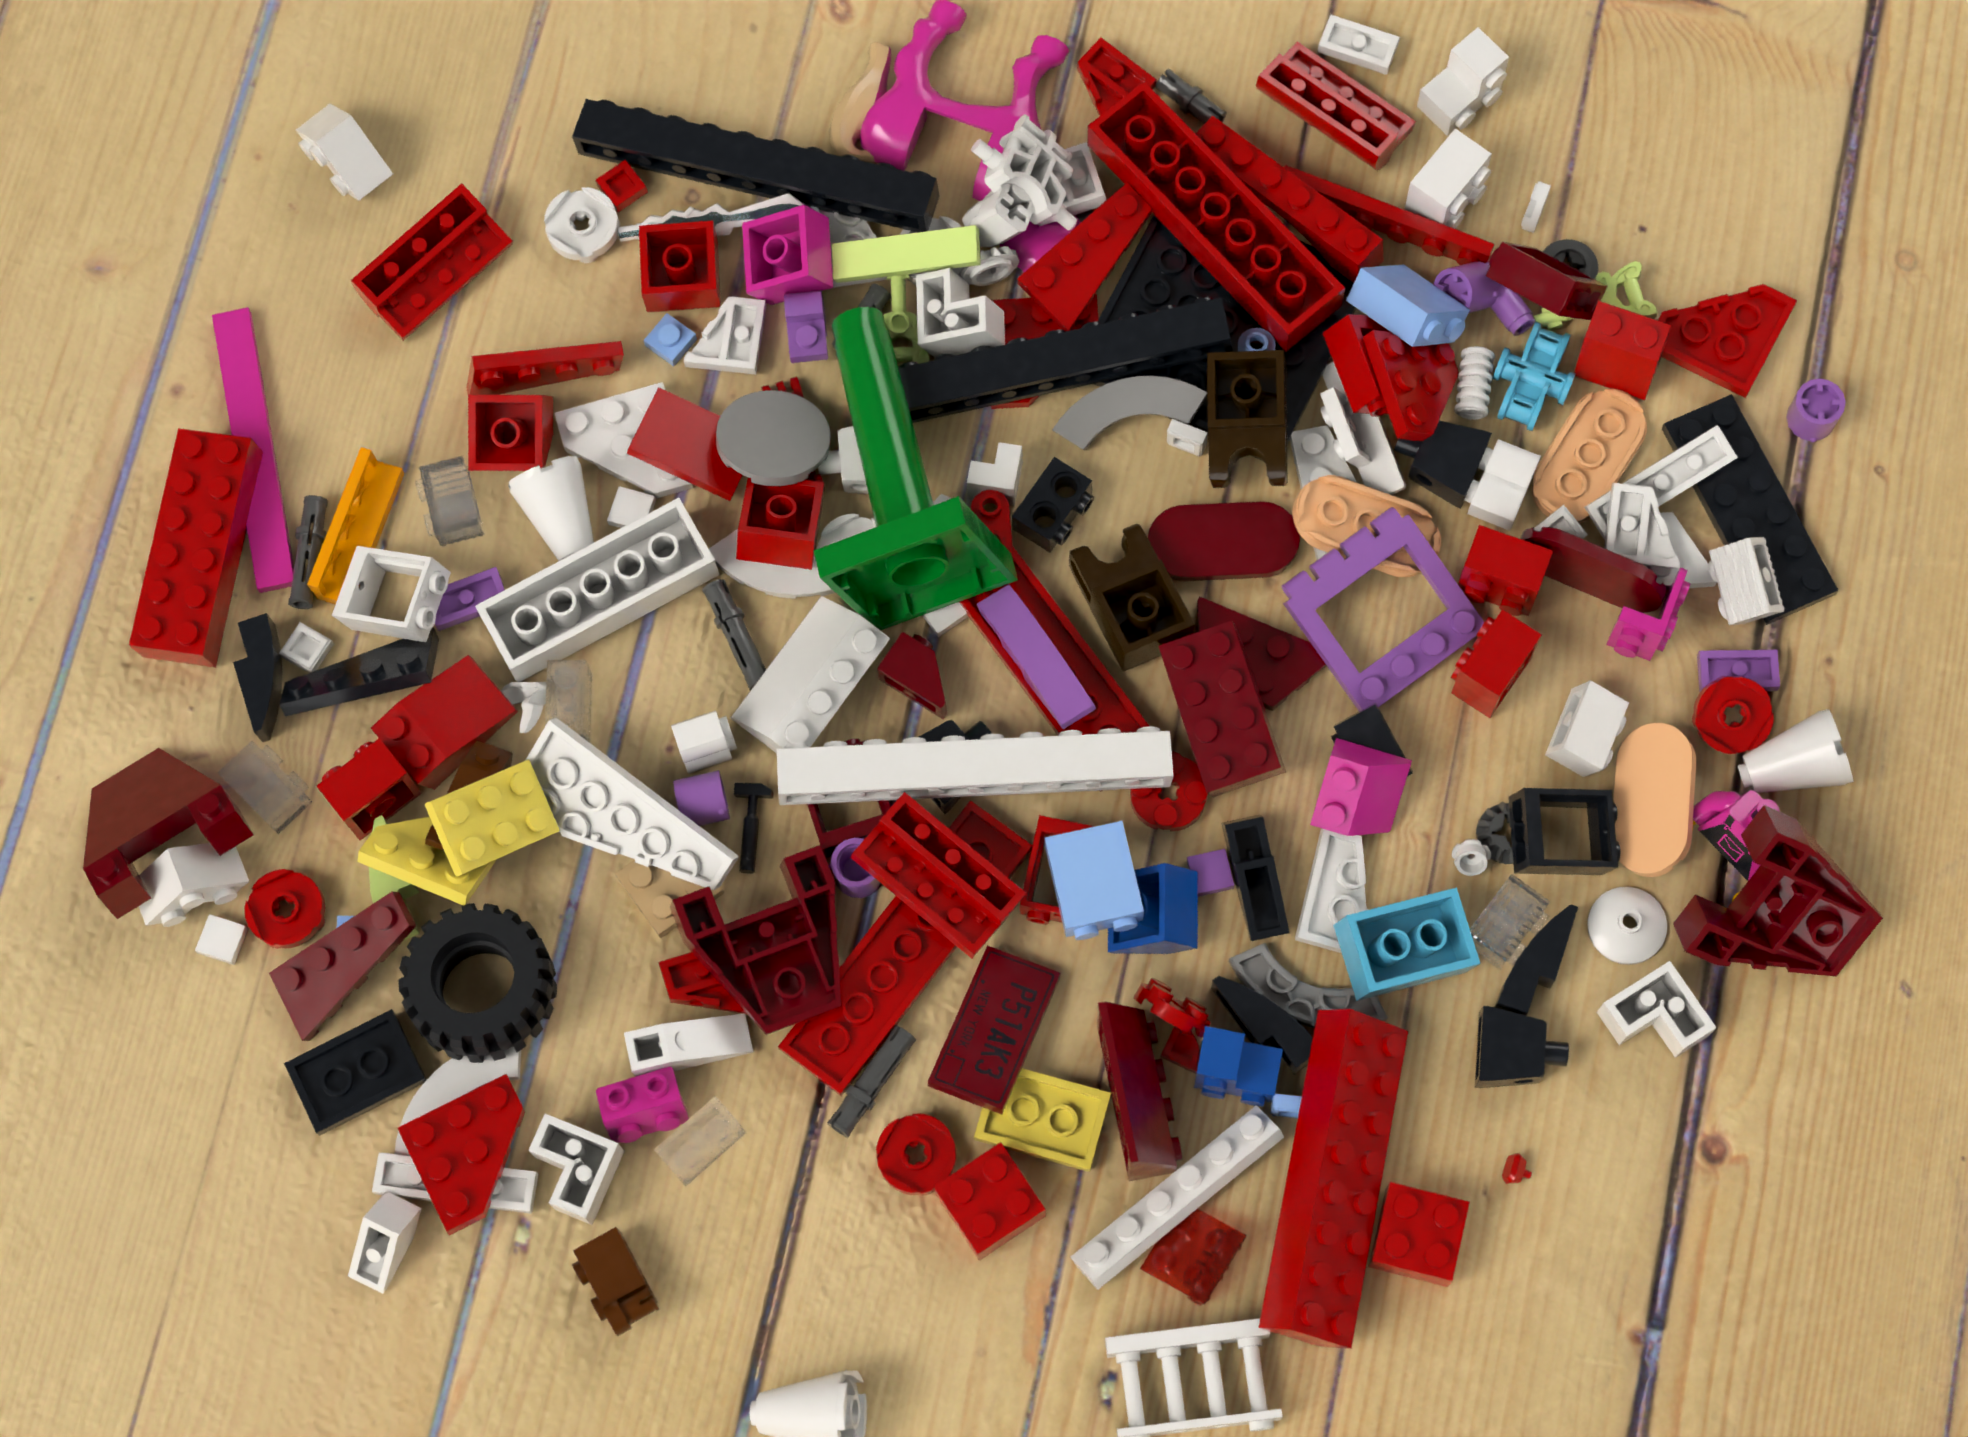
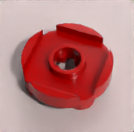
M1721 676L1706 685L1699 693L1694 704L1692 723L1697 729L1700 738L1708 746L1722 753L1736 754L1755 749L1766 740L1773 727L1774 713H1772L1769 695L1761 685L1741 676ZM1738 704L1741 706L1739 714L1743 716L1740 723L1733 721L1730 725H1727L1725 723L1727 717L1724 714L1727 707L1733 708Z
M1172 751L1174 776L1171 785H1175L1178 788L1175 793L1177 796L1176 800L1172 801L1168 797L1162 800L1159 797L1162 792L1161 788L1130 789L1131 806L1139 820L1150 828L1170 830V832L1180 831L1194 824L1202 815L1208 796L1198 766L1192 760Z
M279 869L259 878L251 888L253 891L244 907L245 919L253 934L270 947L288 949L300 946L309 941L316 932L323 928L326 909L324 896L316 883L306 875L294 872L293 870ZM282 900H286L289 904L295 903V909L291 911L292 915L287 918L283 915L276 916L275 911L280 909L279 902Z
M1151 978L1148 984L1141 983L1133 997L1140 1005L1146 998L1148 1002L1153 1004L1150 1012L1187 1033H1190L1194 1026L1196 1027L1197 1037L1202 1038L1204 1036L1205 1026L1209 1027L1211 1022L1207 1019L1209 1015L1205 1012L1206 1008L1188 997L1183 1002L1178 1000L1170 993L1172 989L1155 978Z
M922 1113L912 1114L911 1116H905L890 1122L882 1131L877 1142L878 1168L885 1181L901 1193L929 1195L934 1191L933 1186L952 1175L956 1165L955 1142L948 1128L941 1121L930 1115ZM918 1144H921L925 1147L923 1154L927 1156V1159L924 1162L918 1161L915 1165L910 1164V1156L905 1153L908 1147L915 1149Z

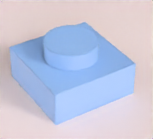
M666 313L643 341L647 348L674 367L695 343L697 337L696 333Z

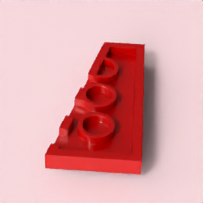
M1128 183L1124 184L1017 278V284L1062 330H1072L1082 312L1087 309L1094 299L1097 290L1113 271L1119 258L1126 252L1152 214V207Z
M622 342L472 356L466 386L467 394L500 395L594 375H610L620 370L624 356Z

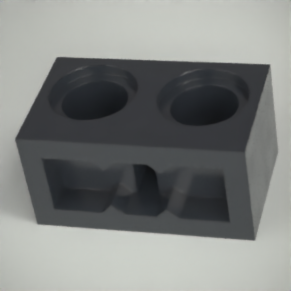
M1054 457L1012 515V529L1051 553L1057 543L1063 545L1073 530V526L1070 524L1079 513L1083 516L1090 508L1094 500L1092 480ZM1062 487H1071L1076 493L1071 497L1065 498L1059 496L1056 491ZM1047 516L1055 522L1053 525L1044 528L1038 526L1035 521L1040 517Z

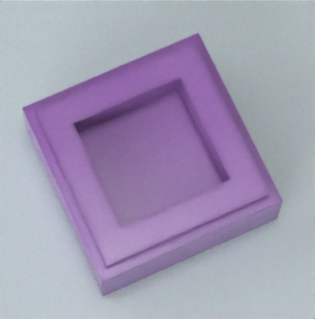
M1225 849L1187 857L1188 868L1198 871V897L1234 889V882Z

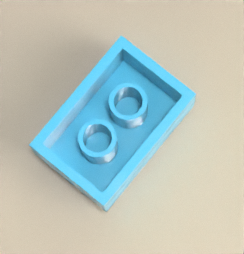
M1457 888L1346 915L1333 925L1356 1001L1463 974L1481 964Z

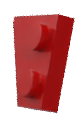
M1102 37L1077 62V70L1099 116L1143 81L1152 90L1157 83L1156 78Z
M692 952L658 962L670 1003L747 1014Z

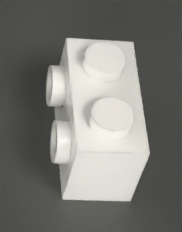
M1591 680L1572 688L1545 756L1582 777L1604 770L1612 759L1613 751L1611 747L1615 737L1621 733L1626 724L1624 714L1629 702Z

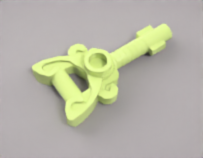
M1634 261L1627 264L1613 276L1608 272L1597 274L1595 280L1608 286L1601 302L1651 319L1657 318L1656 306L1644 300L1638 283L1642 268L1640 262ZM1624 286L1629 306H1624L1616 297L1618 287ZM1541 308L1542 313L1533 315L1536 320L1535 322L1541 323V328L1547 327L1549 331L1563 327L1562 322L1576 319L1558 316L1545 308Z
M910 274L887 277V280H891L892 312L883 315L886 329L889 331L891 341L903 338L913 343V347H893L897 362H917L919 364L929 362L928 352L918 345L917 316L914 313L906 312L905 280L910 279Z

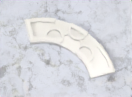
M738 529L709 548L716 565L728 576L742 585L745 584L765 592L766 595L796 599V597L826 596L835 593L820 579L815 557L812 570L737 560Z
M511 1047L504 1051L506 1058L496 1061L493 1060L491 1054L484 1055L483 1063H471L468 1057L464 1055L460 1061L453 1058L448 1060L416 1092L405 1111L400 1126L507 1074L509 1080H520L521 1050L516 1052L514 1047ZM398 1131L394 1154L410 1156Z

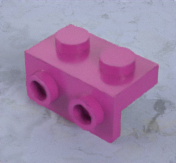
M670 1066L596 1089L603 1124L610 1139L614 1142L631 1143L643 1135L657 1131H670L677 1128L680 1124L690 1121L685 1103L678 1089L674 1070Z

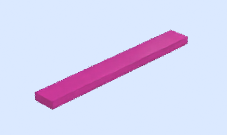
M246 307L214 314L212 319L231 435L252 438L263 451L246 526L257 590L259 593H265L292 586L294 563L252 313Z

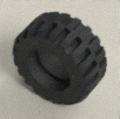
M472 903L465 906L462 905V912L454 914L451 908L441 912L442 920L435 924L429 920L421 927L424 934L420 939L412 937L407 945L411 956L402 957L399 969L404 977L398 980L399 992L404 998L402 1004L406 1013L421 1036L426 1038L429 1045L438 1052L444 1050L450 1058L460 1061L464 1055L468 1057L471 1063H483L484 1055L491 1054L493 1060L496 1061L506 1058L504 1051L511 1047H514L516 1052H519L527 1046L524 1039L528 1035L536 1038L543 1030L540 1021L542 1018L550 1019L554 1009L550 1000L557 997L554 964L542 939L539 938L535 928L528 921L522 922L519 915L509 909L501 913L497 905L486 903L483 906V910H477L475 904ZM486 953L496 954L509 960L514 969V978L508 993L499 1003L487 1010L476 1013L455 1011L446 1004L443 997L446 979L461 961L474 955Z

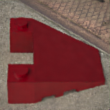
M157 748L93 787L91 791L83 870L97 897L116 919L121 918L151 899L132 862L192 825H198L201 833L220 856L254 835L240 809L221 784L160 748Z
M1763 805L1741 834L1753 862L1760 865L1728 908L1696 894L1673 923L1683 949L1691 955L1719 966H1730L1731 962L1751 964L1752 969L1766 970L1767 966L1786 967L1787 971L1792 973L1836 977L1883 917L1797 819Z
M821 845L783 858L780 868L792 896V899L727 924H724L710 886L673 899L670 905L683 943L766 1035L841 1007L837 918L835 913V881Z

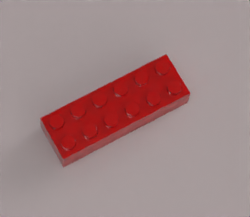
M178 428L129 641V646L144 658L214 668L217 666L246 535V523L263 451L252 438Z

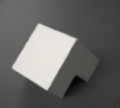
M999 442L995 464L971 461L967 479L968 499L973 500L978 493L984 490H996L1007 498L1009 506H1015L1023 464L1022 446Z

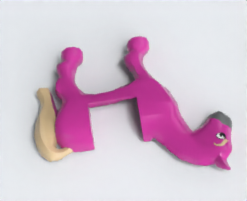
M936 0L931 7L928 18H920L916 21L911 41L897 54L894 61V71L897 80L888 91L887 80L892 57L891 48L878 42L871 43L868 50L869 62L867 69L860 79L846 92L834 111L829 130L831 147L837 156L852 155L864 162L887 163L896 169L905 171L927 120V111L992 133L987 145L1002 153L1004 148L999 144L1001 138L1015 130L1014 126L1021 116L1026 114L1029 116V120L1041 129L1035 102L1037 84L1049 70L1064 63L1069 49L1066 44L1057 38L1048 35H1038L1032 44L1030 54L1017 58L1012 67L1014 89L1009 106L973 105L945 98L930 85L927 75L929 61L934 50L947 35L960 31L967 15L964 9L955 3L946 0ZM859 139L864 150L856 148V142ZM982 160L975 178L972 198L978 201L984 199L992 191L984 180L987 166L982 163ZM1089 210L1073 215L1077 218V222L1071 230H1066L1058 222L1039 226V224L1035 225L1029 221L1024 232L999 244L1000 248L1006 246L1009 249L1016 250L1019 258L1017 267L1025 272L1094 211Z

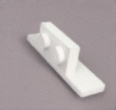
M1334 362L1328 364L1323 373L1328 390L1320 393L1324 406L1321 407V413L1326 424L1330 428L1333 427L1337 440H1334L1333 443L1339 458L1342 461L1346 460L1359 469L1365 486L1390 495L1404 490L1406 483L1380 416L1372 417L1370 414L1353 413Z

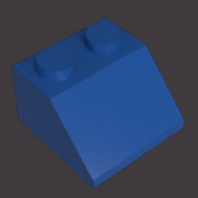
M1167 863L1134 870L1144 909L1143 921L1137 922V927L1130 930L1116 932L1114 927L1108 928V952L1113 954H1172L1197 949L1198 871Z

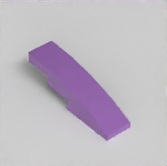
M1009 584L977 603L981 615L998 635L1003 648L1022 671L1025 681L1062 729H1065L1096 709L1094 703L1055 645Z

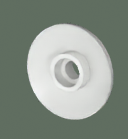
M1618 887L1605 892L1595 901L1588 915L1587 927L1591 942L1600 954L1613 962L1631 965L1650 959L1660 950L1667 934V919L1659 902L1649 893L1634 887ZM1625 916L1633 917L1636 920V927L1627 928L1623 924V918Z

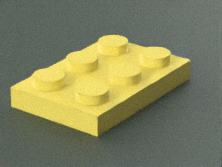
M529 759L424 804L456 877L560 831Z
M1022 1068L1002 1115L982 1107L974 1140L994 1146L1001 1142L1005 1149L1090 1172L1111 1098V1092Z

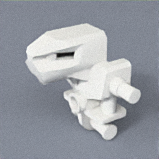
M1026 114L1018 119L1014 126L1015 130L1001 138L999 144L1004 148L1002 153L995 148H991L981 139L977 140L971 148V151L981 158L982 163L987 166L984 180L986 185L992 190L984 199L972 206L962 218L964 226L976 225L979 228L981 247H994L1024 232L1029 221L1037 225L1050 218L1054 222H1058L1066 230H1071L1077 222V218L1069 213L1062 204L1067 193L1062 187L1061 182L1073 175L1074 169L1068 165L1073 154L1055 142L1057 138L1055 133L1049 129L1042 131L1029 120V116Z

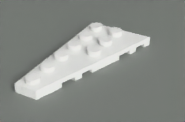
M558 718L548 721L526 760L529 759L559 827V832L563 837L613 855L621 854L633 858L635 863L647 867L650 865L669 871L674 877L702 887L710 886L711 890H716L722 885L739 858L732 850Z

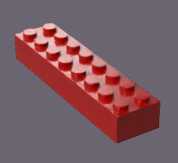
M1145 81L1088 125L1087 146L1124 184L1128 183L1152 207V213L1259 325L1273 336L1274 340L1285 352L1342 306L1345 287Z
M1353 1009L1318 1010L1259 1322V1328L1320 1347L1352 1349L1408 1031Z

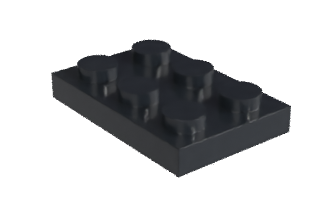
M392 1009L284 1063L314 1130L319 1136L423 1084L427 1080L397 1015Z

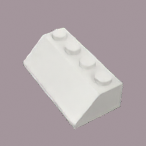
M821 596L730 718L775 753H777L776 749L785 748V745L790 743H805L808 747H811L890 638L861 615Z

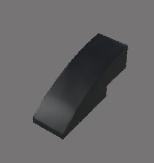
M267 613L238 622L247 658L233 662L253 731L262 742L271 739L277 720L283 674L282 658L279 654L281 647L276 625Z
M1254 815L1222 822L1229 860L1250 941L1290 933L1273 855H1271L1263 816Z
M1569 905L1552 918L1534 936L1509 973L1494 1008L1526 1016L1537 985L1551 988L1559 971L1578 910L1577 906Z
M1221 976L1212 980V991L1251 1043L1264 1046L1271 1043L1273 1047L1283 1049L1281 1058L1293 1074H1296L1308 1065L1313 1037L1291 1015L1265 996L1240 983Z

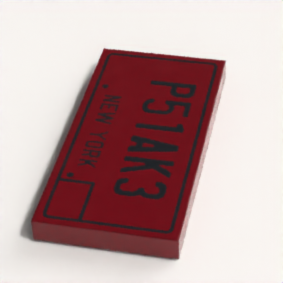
M987 945L928 1079V1087L1002 1115L1058 985L1061 973Z

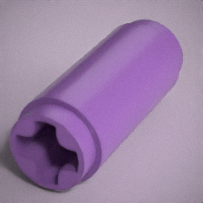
M1499 284V294L1491 309L1506 329L1511 331L1514 336H1518L1527 331L1536 320L1532 316V311L1518 293Z

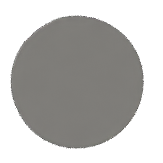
M759 391L740 397L724 410L717 424L716 447L721 460L727 468L732 467L738 473L751 478L752 483L764 486H786L807 479L808 474L817 469L824 460L826 461L830 449L831 435L825 416L810 401L796 394L784 391Z

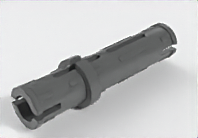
M316 495L304 497L301 526L297 527L295 537L298 539V546L288 604L297 609H311L313 607V592L307 583L319 555L321 544L324 542L327 534L323 528L328 500ZM311 523H314L311 545H308ZM308 559L306 580L303 582L305 562Z
M718 579L707 584L702 590L716 617L714 623L717 629H722L751 691L766 671V668L743 621L744 613L742 609L737 607L733 601L725 580Z
M897 1025L894 1026L887 1040L875 1054L854 1086L849 1085L845 1091L847 1096L827 1122L832 1129L847 1138L851 1135V1132L867 1109L872 1110L876 1104L874 1099L879 1094V1091L895 1071L904 1055L915 1043L916 1039L913 1035Z

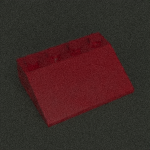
M1106 1001L1100 1002L1097 1008V1029L1128 1180L1135 1181L1174 1173L1177 1169L1176 1161L1183 1160L1179 1138L1178 1136L1171 1137L1168 1122L1174 1121V1113L1170 1097H1162L1160 1083L1166 1082V1075L1162 1058L1154 1059L1152 1044L1158 1043L1154 1020L1146 1021L1143 1009Z

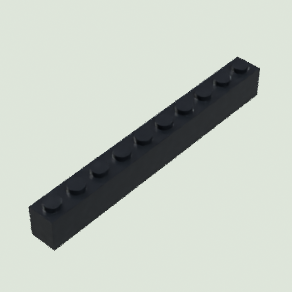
M604 99L599 101L585 100L572 135L579 155L618 164L626 160L631 167L770 199L790 193L810 208L813 206L822 211L836 212L840 215L860 218L914 232H926L929 230L940 197L937 178L923 171H903L887 163L872 164L861 161L852 155H843L841 157L828 154L817 147H808L807 149L797 147L781 139L766 140L746 131H738L736 133L722 130L711 123H703L702 125L691 123L679 116L669 115L665 117L656 115L640 107L633 109L625 108Z
M1202 297L1189 305L1179 307L1166 305L1148 314L1130 313L1121 316L1116 321L1107 323L1089 322L1075 330H1052L1043 337L1034 339L1016 338L1009 341L1006 345L993 348L991 346H979L971 350L970 353L956 356L954 354H943L937 356L933 361L920 364L917 362H906L899 365L898 368L912 422L916 423L1207 359V353L1233 352L1222 297L1216 299Z

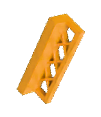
M363 447L359 450L307 583L317 599L335 605L356 547L362 546L376 549L405 474L400 467L377 461L372 450Z

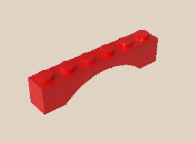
M1212 116L1195 133L1262 203L1288 221L1316 248L1332 268L1351 282H1355L1362 267H1376L1383 262V239L1216 117Z

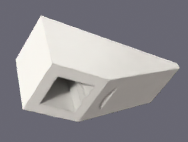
M745 1013L663 1023L624 1033L630 1066L635 1077L669 1066L674 1071L754 1052Z

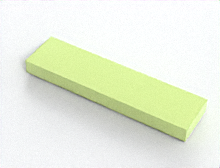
M976 225L832 243L833 280L836 283L937 271L946 268L953 269L981 265L979 228Z

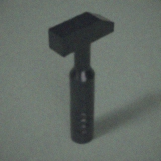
M762 783L734 784V796L737 798H748L747 815L743 821L739 872L755 873L759 819L757 817L758 798L773 799V791Z

